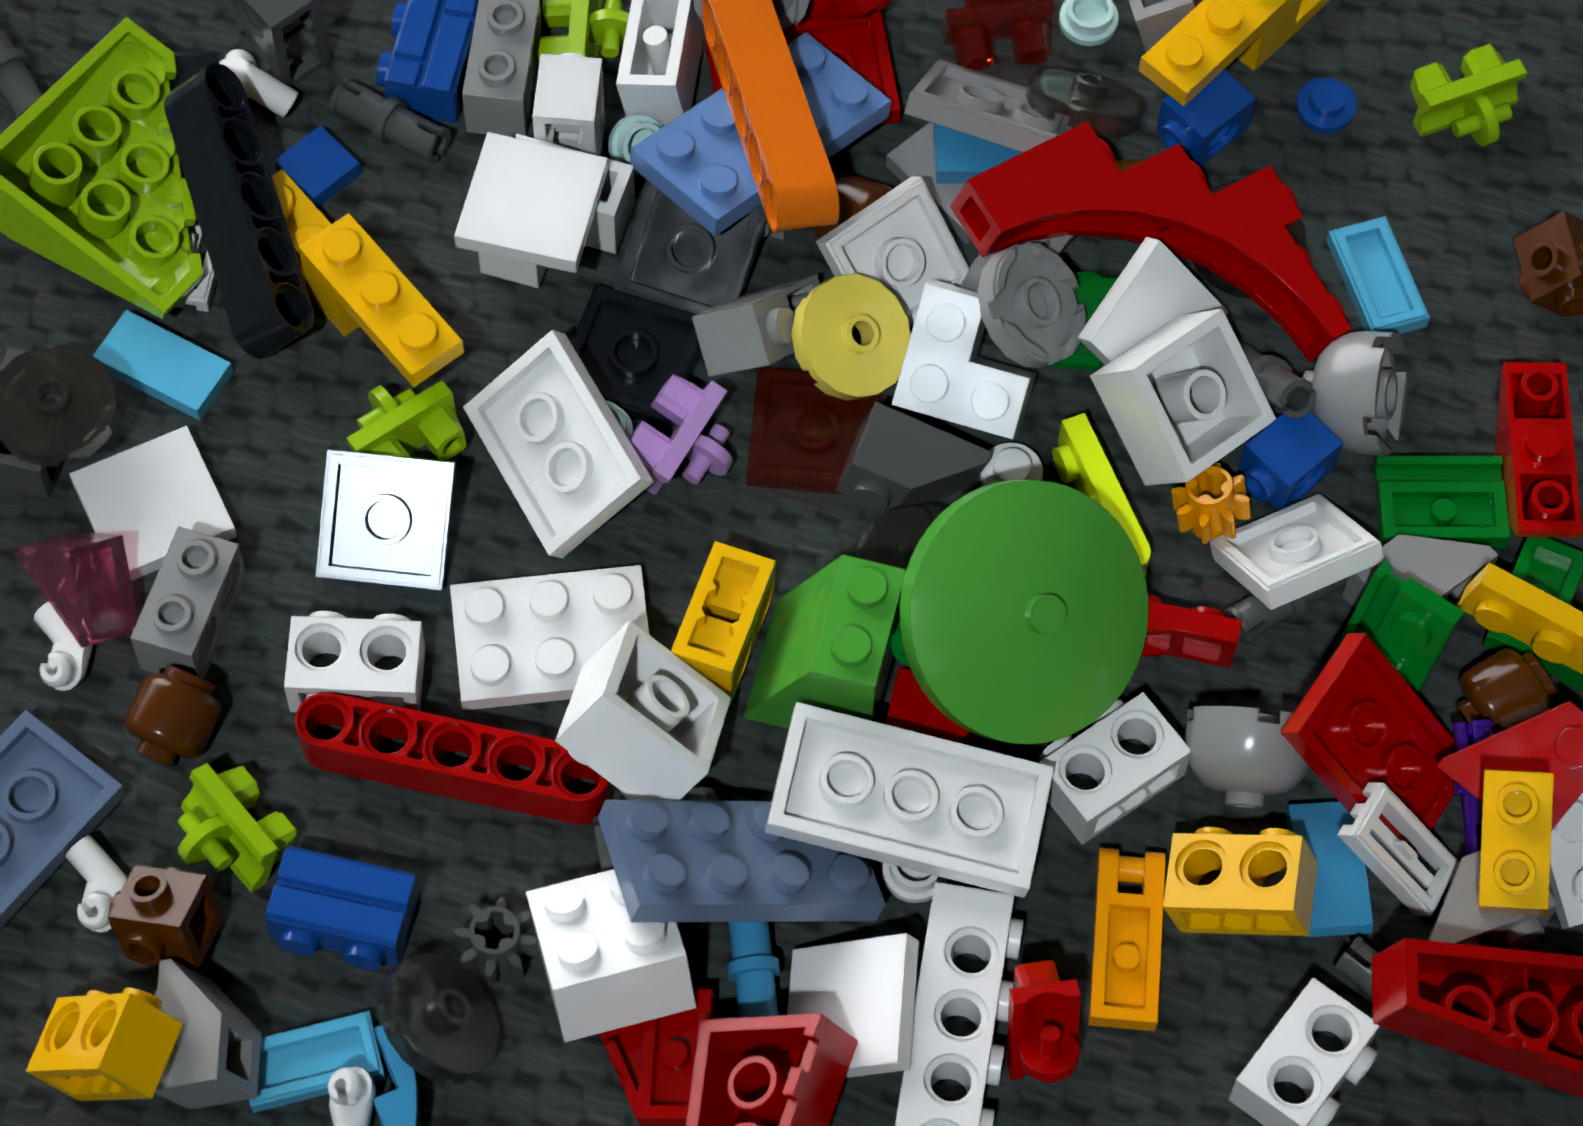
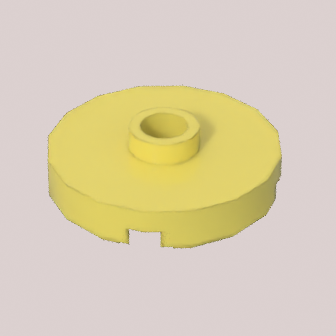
M859 274L834 276L815 286L796 308L791 331L795 358L803 372L808 370L811 377L818 382L814 385L825 394L846 401L878 395L895 384L899 379L911 336L908 317L897 297L878 280ZM853 326H855L860 332V345L856 343L853 339Z

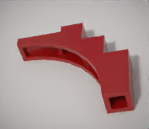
M1086 121L968 179L950 205V208L982 258L1015 244L1062 236L1115 237L1137 243H1142L1145 237L1160 240L1173 254L1204 266L1247 294L1284 329L1309 363L1317 360L1323 350L1334 339L1346 335L1352 330V327L1345 318V312L1341 303L1335 296L1329 294L1312 268L1308 253L1300 244L1294 241L1289 233L1301 220L1303 214L1297 207L1296 198L1291 189L1280 181L1270 165L1212 194L1207 186L1203 171L1198 164L1189 159L1180 143L1121 172L1115 164V157L1109 145L1103 139L1098 138L1089 122Z

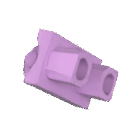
M675 374L666 381L652 402L651 407L677 424L674 432L668 438L642 421L629 438L630 443L654 481L645 489L646 491L656 495L663 483L670 481L685 457L690 463L682 475L690 483L699 484L706 471L718 476L727 474L732 466L733 459L722 446L728 439L730 432L722 425L714 424L707 436L700 434L725 396L726 389L711 381L702 390L695 384Z

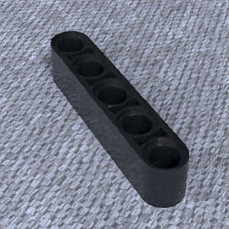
M218 62L209 63L165 97L164 109L232 333L237 343L246 353L258 359H265L309 331L315 320L314 310L245 89L240 79L227 66Z

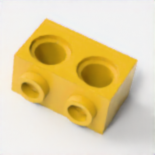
M715 541L671 652L731 697L730 704H732L775 594L776 561Z
M1484 770L1479 884L1480 913L1548 915L1554 773Z
M1217 827L1199 828L1195 834L1173 833L1163 908L1180 932L1309 936L1318 861L1303 836L1280 828L1264 829L1259 835L1233 834L1228 830ZM1213 870H1221L1218 878L1212 883L1202 886L1198 885L1200 879L1206 873ZM1279 871L1286 872L1284 878L1278 884L1271 887H1262L1265 879L1271 874Z
M125 988L123 993L117 994L89 990L86 996L58 997L25 1072L79 1101L152 1099L183 1023L161 1011L163 1003L160 999L136 988Z

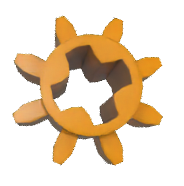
M1220 463L1208 467L1189 482H1186L1185 488H1172L1173 509L1177 511L1178 530L1181 533L1192 530L1202 540V544H1207L1213 538L1223 534L1234 539L1236 537L1237 519H1251L1250 498L1246 496L1245 477L1242 474L1231 477L1225 469L1221 468Z

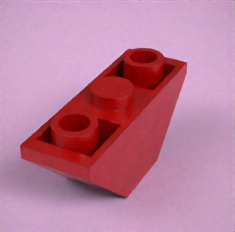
M1503 362L1500 379L1495 455L1502 456L1503 465L1501 472L1502 481H1505L1509 525L1516 537L1580 538L1583 531L1566 363Z

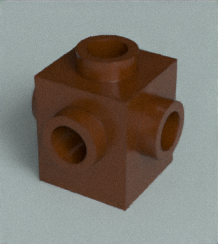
M1563 211L1515 237L1513 240L1522 273L1519 275V282L1526 298L1532 304L1561 317H1571L1583 314V221Z
M134 865L122 890L118 891L112 898L107 916L127 959L149 966L157 965L161 960L172 959L192 969H199L224 920V915L207 875L189 873L173 867L160 869Z

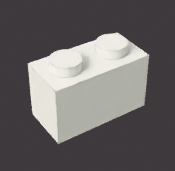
M632 0L616 82L626 116L633 114L646 115L654 118L664 127L691 109L704 39V26L696 14L692 0Z

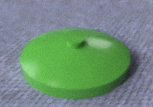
M1008 480L980 487L952 503L933 521L918 542L909 561L901 590L900 630L902 643L911 671L921 690L930 702L956 725L978 736L1006 743L1041 744L1056 741L1084 729L1097 720L1114 704L1131 680L1140 660L1147 634V585L1140 559L1129 536L1109 511L1097 501L1076 489L1054 482Z

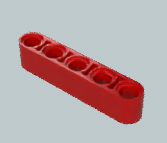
M321 692L309 696L300 704L295 715V727L304 758L313 767L324 771L572 824L587 825L592 823V817L599 815L605 800H611V783L588 765L577 762L564 747L552 739L336 693ZM325 725H336L342 728L336 737L328 740H319L312 736L318 728ZM389 738H398L406 742L404 747L394 753H382L375 749L379 743ZM450 752H462L469 756V759L464 764L457 767H447L439 763L440 758ZM514 765H525L533 770L530 776L520 781H512L502 776L506 769ZM579 778L589 779L597 784L594 790L586 794H574L566 789V786L571 781Z

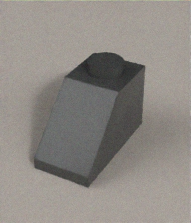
M875 402L858 429L835 491L851 497L857 505L867 510L884 511L888 514L896 515L969 489L988 463L992 452Z

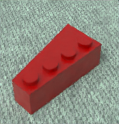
M1404 938L1371 957L1373 1024L1583 1099V956Z
M822 1013L700 1020L686 1126H829L858 1041Z

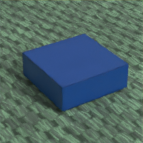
M321 125L274 160L276 172L283 169L317 208L362 174L360 163Z

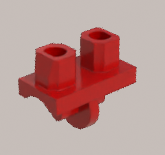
M1047 960L1019 964L1014 967L1015 988L1009 989L1006 1064L1010 1080L1023 1079L1027 1074L1034 1079L1046 1083L1067 1079L1077 1070L1079 1064L1078 1035L1081 994L1077 980L1060 981L1054 961Z

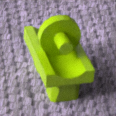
M543 0V17L547 27H569V35L542 36L539 39V62L541 54L560 55L568 52L579 53L590 58H600V48L602 56L606 58H615L619 55V47H623L629 13L622 11V2L620 0H606L605 7L604 0Z
M1491 44L1473 49L1463 56L1460 69L1465 77L1452 82L1444 66L1437 62L1420 67L1414 72L1410 88L1418 108L1413 124L1420 137L1451 127L1456 138L1471 134L1475 142L1481 147L1489 146L1499 140V123L1512 119L1513 114L1510 106L1517 104L1518 82L1525 79L1527 71L1520 59L1505 63Z
M443 380L418 395H415L408 388L393 398L381 385L375 387L368 392V399L373 410L356 420L360 430L347 437L351 451L410 457L409 454L426 444L438 460L445 461L465 450L467 446L464 430L457 418L453 393Z
M206 763L192 770L189 777L193 782V787L182 801L181 809L185 814L178 820V824L187 835L178 847V855L189 866L200 864L207 859L218 872L229 866L250 893L268 882L273 864L283 858L285 848L287 846L293 847L297 836L296 828L283 813L276 811L257 822L247 810L257 804L260 791L257 782L244 766H238L216 774L210 765Z

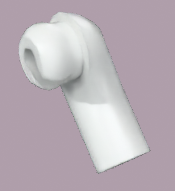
M231 50L227 53L225 59L219 62L232 70L240 79L248 99L259 103L284 118L295 101L298 91L259 69L254 57L245 50Z
M52 599L43 604L34 615V621L53 642L51 653L48 654V662L41 663L39 670L44 683L54 687L56 690L66 691L75 688L84 680L93 648V641L62 602L58 599Z
M88 835L74 844L68 850L65 857L87 881L82 903L78 904L77 907L78 919L86 928L100 933L112 929L107 917L110 904L114 895L122 890L127 877L91 835Z
M345 1067L337 1070L332 1074L328 1082L329 1110L333 1126H370L374 1106L373 1098L376 1095V1086L372 1077L363 1068Z

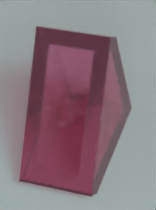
M71 531L18 546L15 555L81 648L133 632L138 617L123 535Z

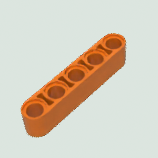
M703 0L702 17L706 40L771 230L777 233L836 224L839 219L840 209L836 181L772 0Z

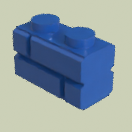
M408 0L407 3L397 2L391 23V35L396 38L392 52L382 51L376 73V84L379 87H384L385 98L388 99L389 97L396 96L408 103L410 111L417 115H424L425 118L452 123L457 122L463 102L462 93L479 0Z
M287 846L277 874V882L274 884L266 910L265 920L270 937L278 939L277 944L280 948L301 956H314L317 949L343 954L342 959L344 962L363 970H380L382 963L400 966L421 894L417 874Z

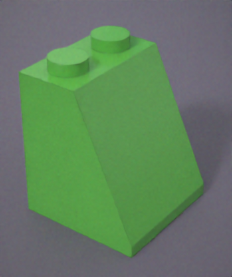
M842 554L778 599L775 604L744 718L789 729L795 704L799 702L877 722L894 659L891 639L900 621L899 601L901 599L906 569Z

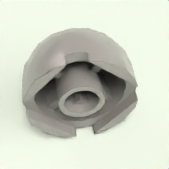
M1362 331L1351 332L1336 338L1319 355L1314 371L1306 370L1303 375V379L1312 383L1313 386L1310 389L1316 390L1317 394L1316 403L1311 410L1312 413L1344 442L1341 450L1377 456H1390L1393 452L1384 443L1387 428L1397 441L1399 439L1407 392V372L1395 371L1393 354L1406 355L1404 343L1398 333ZM1366 418H1371L1372 422L1367 423Z
M1197 706L1193 710L1188 709L1186 714L1185 743L1191 749L1188 760L1193 775L1205 787L1225 793L1226 806L1264 809L1265 797L1288 793L1301 783L1310 768L1280 733L1293 713L1280 711V723H1278L1277 716L1259 713V708Z

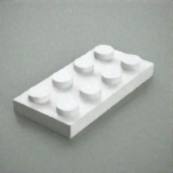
M796 702L764 832L1025 898L1030 888L1054 767Z

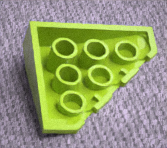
M126 17L0 134V232L14 242L163 319L202 280L203 270L200 253H191L188 227L195 224V209L186 179L181 178L179 157L164 109L165 97L170 93L169 80L175 79L176 76L174 52Z

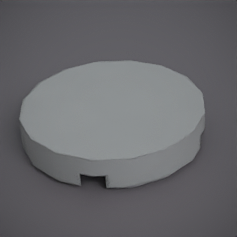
M1040 243L1015 244L993 254L981 271L978 299L982 320L991 339L1005 356L1023 367L1045 368L1073 355L1081 342L1077 337L1085 327L1086 321L1084 303L1077 305L1076 295L1073 289L1079 287L1074 273L1057 253Z

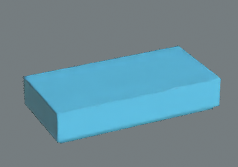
M1386 216L1328 232L1327 244L1365 331L1402 334L1427 327L1430 319Z
M125 310L92 356L95 368L199 421L233 375L230 362L128 310Z
M366 1011L262 1037L257 1098L249 1099L252 1113L329 1094L328 1082L334 1072L345 1067L363 1068L372 1077L373 1082L386 1080L370 1012Z

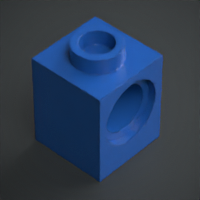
M1224 69L1186 106H1182L1170 95L1163 98L1156 131L1159 133L1160 140L1166 149L1180 143L1189 159L1201 167L1249 130L1256 97Z
M1311 411L1301 418L1293 419L1282 414L1245 444L1238 472L1245 477L1246 490L1256 500L1263 503L1269 501L1279 511L1293 505L1335 470L1344 442Z

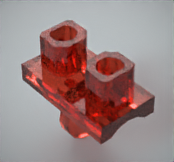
M963 0L964 7L946 9V24L941 29L944 46H953L959 66L974 71L991 67L994 60L991 41L1011 38L1015 63L1025 65L1041 63L1046 60L1049 50V31L1055 16L1053 0Z

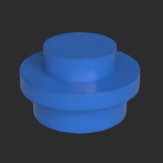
M1328 77L1316 78L1307 82L1300 89L1296 101V111L1300 120L1308 129L1319 134H1332L1346 128L1352 122L1357 108V101L1353 91L1345 83Z

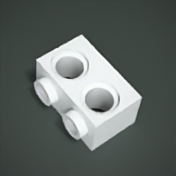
M573 52L560 55H540L532 115L535 139L601 156L605 128L602 58H590Z
M317 611L311 613L309 617L291 616L284 690L290 712H297L304 700L321 692L336 693L420 711L425 659V641L421 621H411L409 618L398 614H381L374 617V619L346 618L344 615L332 611ZM323 653H331L339 657L333 664L326 667H315L309 664L314 657ZM386 656H396L404 660L398 667L391 670H381L374 667V664L379 659Z
M1144 692L1126 704L1120 699L1116 700L1103 715L1091 723L1092 727L1074 739L1070 735L1053 741L1039 757L1041 760L1040 764L1054 767L1047 802L1082 845L1170 786L1186 773L1189 763L1188 756L1191 749ZM1126 739H1137L1146 744L1150 751L1140 755L1131 754L1125 751L1119 742ZM1073 774H1087L1096 780L1098 786L1090 790L1078 789L1067 778Z
M1312 978L1238 1076L1228 1100L1264 1126H1328L1341 1106V1103L1332 1098L1345 1079L1357 1085L1377 1058L1379 1052L1370 1045L1380 1026L1373 1024L1372 1018L1318 980ZM1318 1031L1332 1032L1340 1038L1344 1045V1050L1339 1052L1325 1051L1315 1043L1312 1034ZM1279 1082H1292L1304 1091L1307 1100L1299 1104L1285 1102L1275 1092L1274 1085Z

